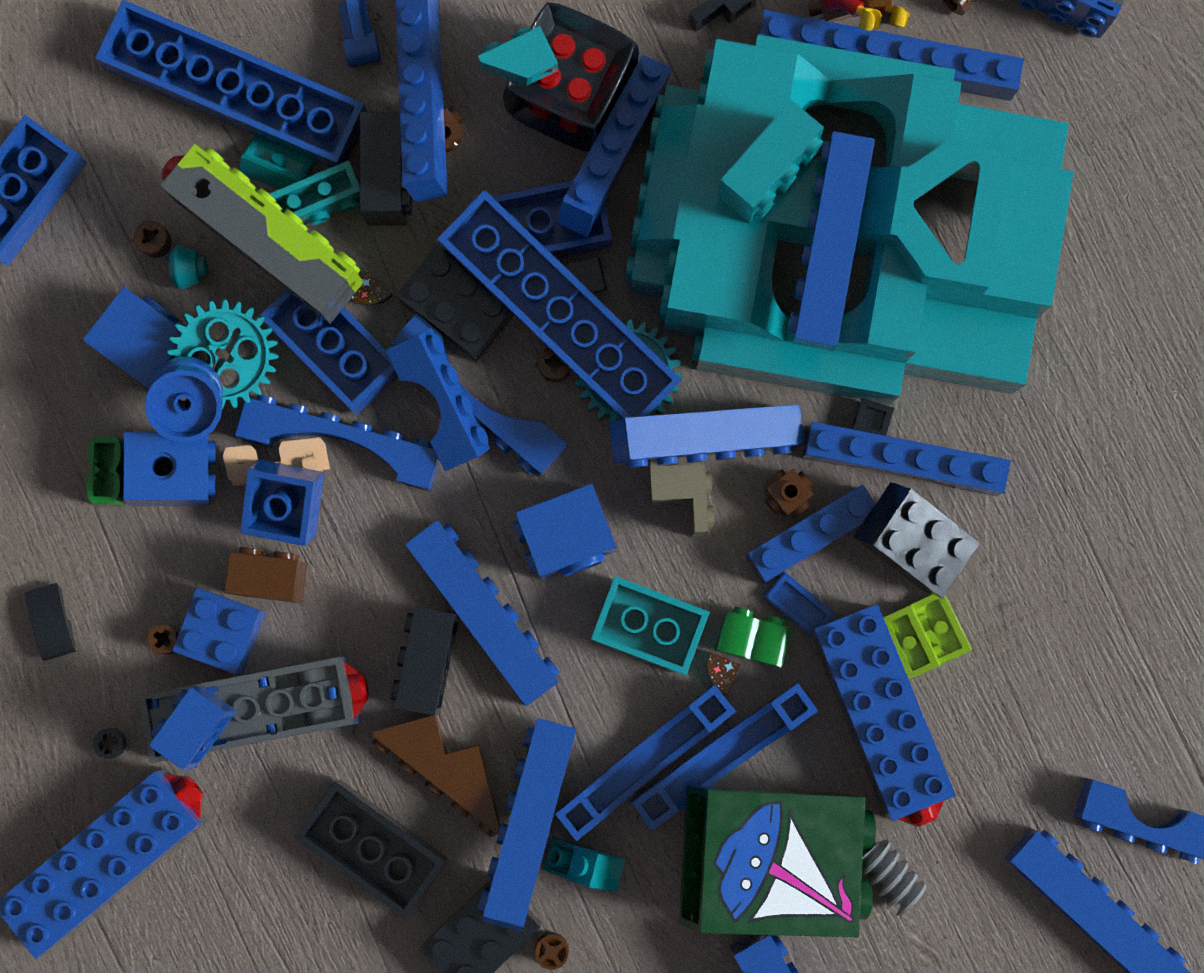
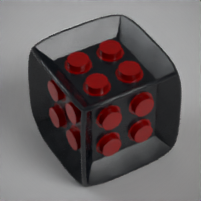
M547 2L536 16L531 29L541 27L558 62V70L527 86L507 79L506 87L503 91L504 107L508 114L524 125L573 148L589 152L638 64L639 47L627 35L597 19L567 6Z

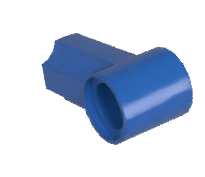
M345 0L339 3L341 23L345 35L343 45L348 66L354 67L381 61L377 37L372 30L367 1Z

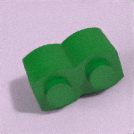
M93 436L88 446V461L92 469L87 479L88 498L92 504L98 506L124 507L126 504L124 501V439L118 436Z
M735 606L733 612L725 611L715 648L716 651L776 667L783 666L792 628L785 626L786 620L766 615L765 621L752 617L754 611Z

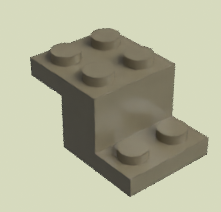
M648 460L650 506L690 504L692 537L706 536L709 532L708 528L714 526L713 505L707 506V495H710V492H712L711 472H705V464L658 466L657 460Z

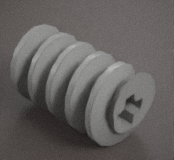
M888 839L876 841L871 850L863 851L862 862L865 865L862 869V876L871 872L874 874L870 881L871 886L882 883L883 886L878 895L880 897L888 893L892 895L887 905L891 907L899 904L901 907L896 913V916L917 903L926 890V884L923 881L915 883L918 876L915 871L905 873L909 865L905 860L897 862L900 855L897 850L887 852L891 845Z

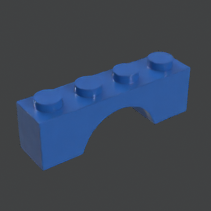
M432 328L385 350L400 381H412L423 385L433 394L438 402L441 422L436 435L430 443L444 471L473 460L490 449L487 434L479 426L473 414V405L470 399L464 395L458 383V374L449 365L443 352L442 341L434 334Z
M862 484L749 552L746 558L762 584L863 524L875 506V502Z
M1085 778L1074 813V817L1083 819V827L1102 832L1103 826L1116 830L1114 837L1132 843L1138 837L1148 841L1147 848L1165 854L1168 848L1180 851V859L1199 864L1201 858L1204 859L1203 815L1181 809L1169 822L1159 826H1147L1140 822L1131 812L1127 802L1126 790L1094 779Z

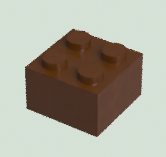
M241 547L240 553L230 552L225 593L302 604L308 564L299 561L300 556L294 553L274 551V557H267L266 551H261V549Z

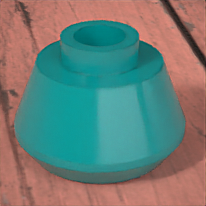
M176 245L170 251L169 273L171 282L175 287L180 290L187 289L200 283L202 276H207L206 257L201 256L198 250L183 245Z

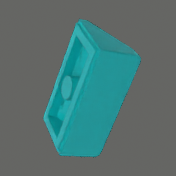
M254 136L241 155L240 171L248 177L274 188L282 189L308 178L315 161Z

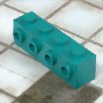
M349 160L270 193L276 200V203L282 208L281 212L284 213L286 209H289L303 221L304 225L309 223L319 225L329 220V215L342 210L343 213H346L360 206V185Z

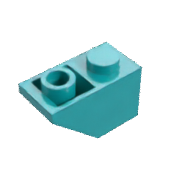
M530 26L522 28L512 35V40L500 44L499 41L493 42L485 46L481 50L482 54L478 55V65L481 70L526 86L558 70V62L540 26L533 30Z
M552 837L543 870L589 888L617 892L626 859L599 849Z

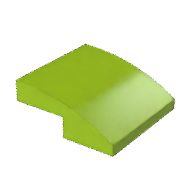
M931 594L883 617L909 680L972 651V647L946 595L942 599Z

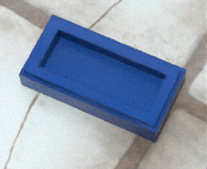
M785 571L763 596L765 600L811 638H813L810 632L811 629L829 623L836 615V613Z

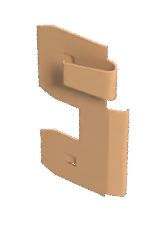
M320 437L281 441L279 447L281 461L275 463L321 472L330 469L326 444ZM251 445L225 447L223 458L228 480H231L233 486L246 485L248 468L258 461L256 450Z

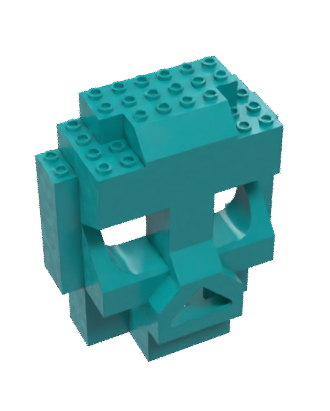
M757 35L755 45L716 39L714 50L707 49L700 90L667 85L665 95L658 94L655 117L653 118L650 134V147L647 150L644 167V180L641 183L638 213L635 216L632 232L631 250L636 251V256H629L625 282L631 283V293L662 298L658 321L665 322L663 331L696 337L691 360L697 361L696 370L859 400L864 398L891 405L900 396L903 375L1013 394L1025 386L1027 382L1037 318L1052 307L1074 171L1062 169L1069 123L960 104L958 102L962 82L954 81L955 69L764 35ZM790 100L795 102L805 112L818 105H829L861 111L875 118L881 124L886 135L887 150L884 167H872L869 170L854 254L868 256L862 295L859 305L853 311L843 315L838 345L834 351L792 344L794 334L788 333L790 318L780 310L772 289V270L778 240L803 245L804 243L811 244L813 231L807 230L810 210H817L819 197L813 196L816 177L817 175H824L826 163L814 160L808 167L802 164L796 174L797 179L785 193L779 190L776 193V197L773 200L774 205L762 219L756 216L751 223H748L718 197L722 177ZM948 177L977 182L965 257L961 264H956L951 260L913 206L916 199Z

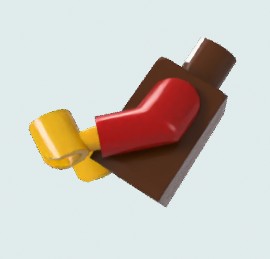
M810 0L808 2V11L813 19L824 17L825 21H837L860 15L859 28L867 31L879 30L881 14H885L886 11L891 13L889 23L900 27L907 26L910 16L908 9L892 5V0Z

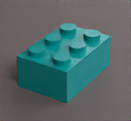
M790 100L722 177L718 197L748 223H751L756 216L762 219L773 207L776 193L779 190L785 193L795 182L799 167L802 164L808 167L820 153L819 148L823 143L820 138L824 127L795 102Z
M615 576L591 640L686 676L710 611Z

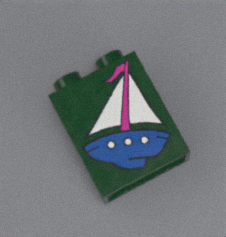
M687 785L679 924L699 933L859 938L860 920H866L870 916L873 904L871 884L868 879L862 878L863 851L871 850L876 837V821L873 812L865 809L866 797L837 792Z

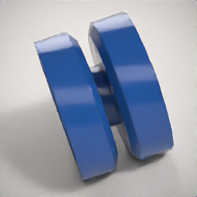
M180 356L166 360L154 370L148 381L145 412L149 424L159 435L174 442L189 443L203 439L215 429L221 418L223 387L219 375L209 364L197 358Z

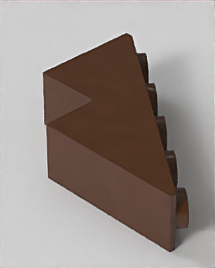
M437 715L372 732L374 737L372 744L387 755L392 751L401 758L398 764L412 775L419 772L428 779L425 785L438 796H441L443 792L454 800L451 806L465 817H468L471 813L481 822L478 824V827L487 835L494 838L496 834H499L501 823L480 744L447 753Z

